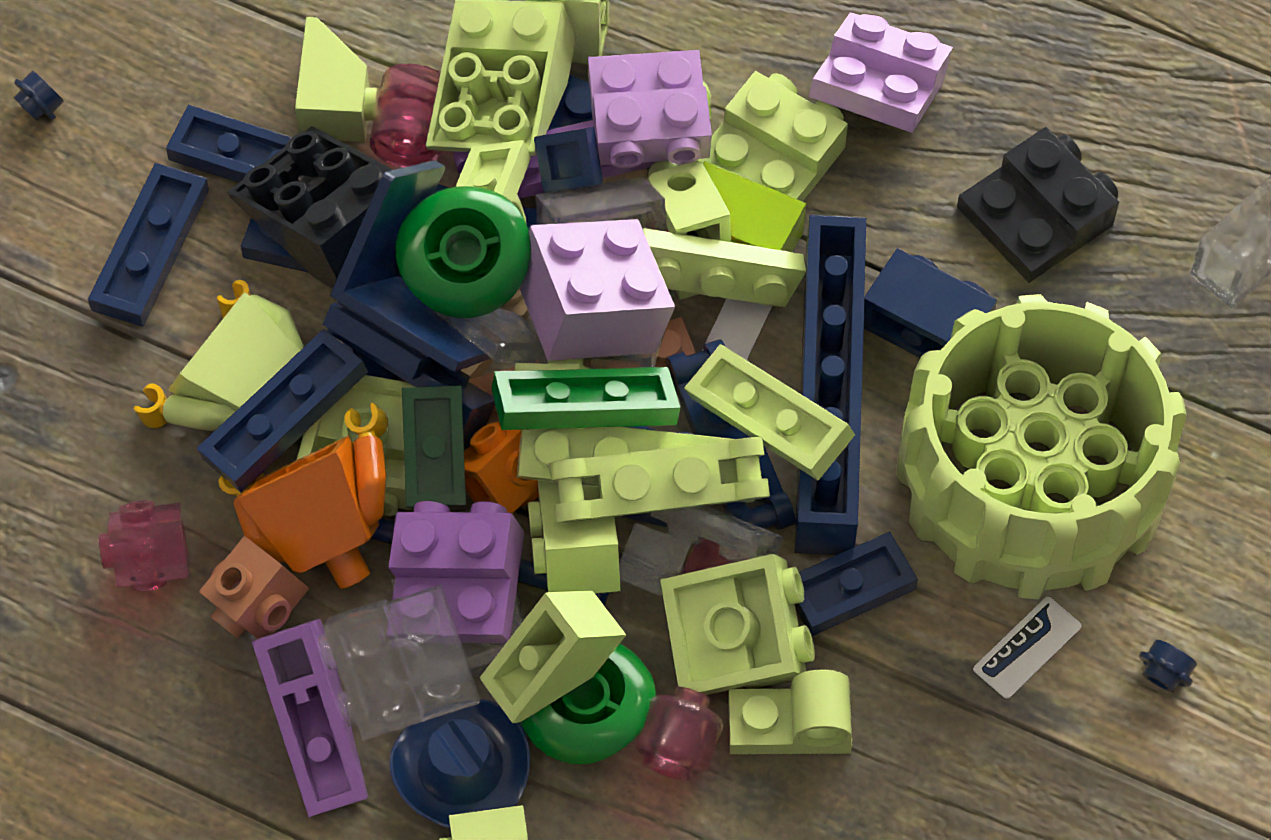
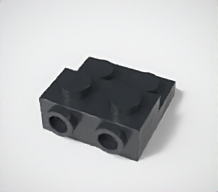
M1044 127L1005 153L1002 166L961 193L957 202V208L1028 283L1112 227L1119 206V201L1117 200L1118 190L1112 179L1104 172H1097L1093 175L1081 163L1082 155L1075 141L1066 134L1056 137L1047 127Z

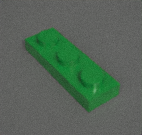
M668 367L494 371L491 387L502 430L677 425L681 409Z

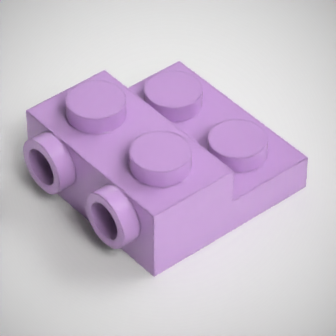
M850 12L834 35L829 56L813 78L809 97L913 133L943 84L953 47L940 43L934 35L929 33H910L889 26L888 22L880 16L857 15Z
M699 50L588 57L593 127L595 128L601 165L631 168L645 162L669 161L674 164H686L698 159L710 158L712 133L706 86H703Z

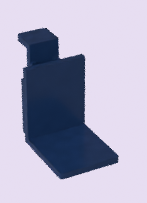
M434 160L387 171L383 174L330 294L332 298L337 300V303L330 305L322 325L328 328L327 332L415 387L461 386L464 449L471 446L470 440L479 429L487 425L494 410L495 402L493 396L470 383V376L461 370L505 354L510 343L469 318H454L432 310L422 303L409 290L403 278L398 276L400 271L397 265L395 247L400 226L413 208L435 193L445 171V166Z

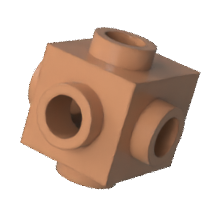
M244 536L226 559L216 566L211 577L200 589L199 593L217 606L210 617L238 639L247 630L255 638L259 639L273 634L288 620L293 608L310 588Z

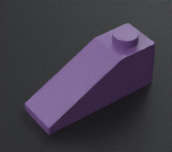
M321 619L294 626L253 641L252 645L308 817L367 799L368 793L339 674Z

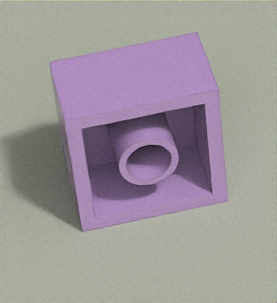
M639 220L531 225L529 228L531 242L530 261L526 276L520 286V291L547 360L656 353L675 306Z

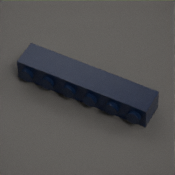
M809 215L805 258L806 273L800 394L849 424L855 436L819 481L798 468L794 553L838 555L855 547L859 508L867 220L864 217Z

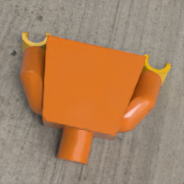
M372 402L370 404L372 418L364 427H361V417L355 409L351 408L345 413L344 421L346 426L358 435V439L354 443L347 436L267 475L262 473L242 493L224 477L220 476L218 481L222 491L237 496L233 505L244 536L277 562L287 563L291 570L297 574L325 562L339 589L348 588L360 582L371 573L358 546L371 539L379 526V520L384 514L386 465L383 441L380 437L387 430L388 417L380 407Z

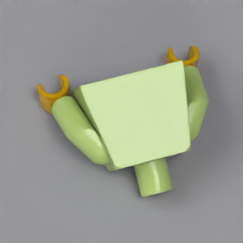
M239 279L233 282L232 288L236 299L227 300L222 295L217 296L223 320L168 389L175 395L167 398L161 387L156 384H148L143 389L148 400L155 403L150 408L134 406L133 409L143 425L149 428H158L166 423L198 430L215 431L303 349L304 345L290 311L261 296L251 295L248 284L244 280Z

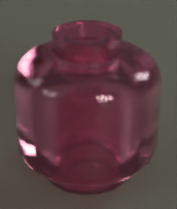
M681 686L676 687L673 696L659 694L653 697L649 704L643 729L634 742L636 750L644 756L642 765L658 774L684 782L688 781L690 774L705 772L710 766L723 730L722 719L715 712L708 709L711 698Z

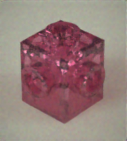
M148 500L133 501L120 506L119 511L109 513L108 533L98 535L103 569L114 568L117 587L131 586L133 590L148 591L166 585L167 580L189 577V553L181 503L155 506L154 502Z

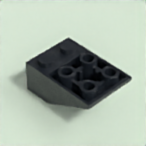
M311 126L304 132L293 136L283 149L265 163L248 171L244 179L231 188L228 194L239 207L314 278L333 289L381 177L385 172L393 169Z

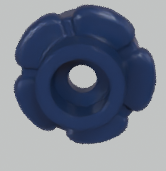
M32 70L22 81L15 80L14 83L20 91L13 98L36 121L44 114L51 120L56 118L53 112L64 100L36 72Z
M1156 639L1148 652L1141 651L1139 654L1140 660L1146 666L1142 675L1156 686L1173 693L1177 685L1182 687L1192 685L1193 680L1190 676L1197 663L1177 647Z

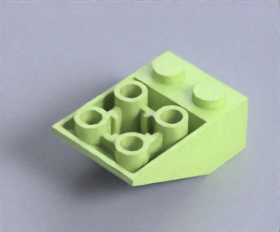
M455 0L426 142L428 150L470 152L472 146L524 140L530 156L537 155L534 137L546 135L568 84L575 47L576 34L563 3Z

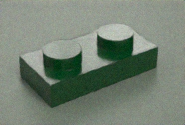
M461 386L402 388L406 508H414L416 503L422 501L437 502L445 506H465Z

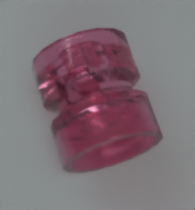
M412 63L398 64L385 71L382 76L377 108L379 113L374 118L370 136V148L380 159L395 166L408 167L434 160L437 161L440 158L441 151L428 150L426 142L441 72L425 65Z

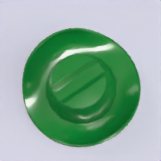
M458 186L430 195L411 210L400 226L395 250L397 265L405 284L422 303L446 316L475 318L498 310L518 291L529 266L531 242L529 230L522 214L509 199L489 189Z
M619 644L591 679L526 718L521 724L530 740L548 756L569 764L596 763L622 750L644 729L652 715L655 704V683L651 673L639 657L626 646Z

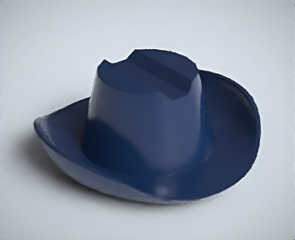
M485 699L451 701L421 713L403 729L391 750L390 773L400 796L415 812L436 824L450 828L449 815L516 806L523 795L530 770L529 744L520 723H512L499 704Z

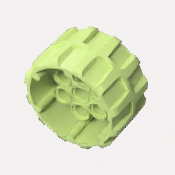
M1041 294L1018 296L1016 304L988 313L974 309L955 320L948 343L941 350L928 351L922 355L914 370L909 402L905 411L901 432L896 476L901 483L911 489L912 498L909 523L916 536L922 541L934 542L955 562L954 573L972 584L983 579L1004 587L1019 589V598L1040 599L1045 590L1065 588L1080 583L1085 591L1106 584L1114 564L1128 550L1138 555L1144 552L1154 539L1180 466L1177 452L1187 414L1184 399L1180 393H1169L1166 381L1159 369L1162 354L1146 337L1138 341L1129 332L1109 320L1108 310L1088 302L1085 309L1072 305L1047 302ZM986 392V396H978L975 398H971L977 394ZM1019 392L1026 394L1031 399L1021 401L1014 399L1009 394ZM966 401L959 411L953 410L956 406ZM1080 406L1086 409L1089 413L1077 414L1069 410L1067 407ZM1110 420L1118 427V429L1111 425H1108ZM983 429L992 436L980 438L973 435L970 430ZM942 441L951 443L955 458L963 466L970 468L963 475L956 469L943 450ZM1028 443H1042L1048 446L1050 451H1036L1029 447ZM1128 443L1130 444L1132 451L1128 450ZM1099 456L1109 464L1096 465L1091 463L1086 457ZM994 479L1003 480L1010 484L1011 488L997 489L991 486L988 481ZM1118 482L1128 485L1127 491L1109 502L1096 506V502L1092 497L1108 495L1116 488ZM1049 493H1059L1070 501L1067 503H1057L1046 495Z

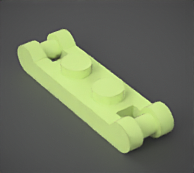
M762 437L550 462L551 481H558L560 504H555L557 523H567L770 497L768 479H762L759 456L764 455ZM735 460L738 482L721 484L719 462ZM597 477L600 499L584 500L581 478Z

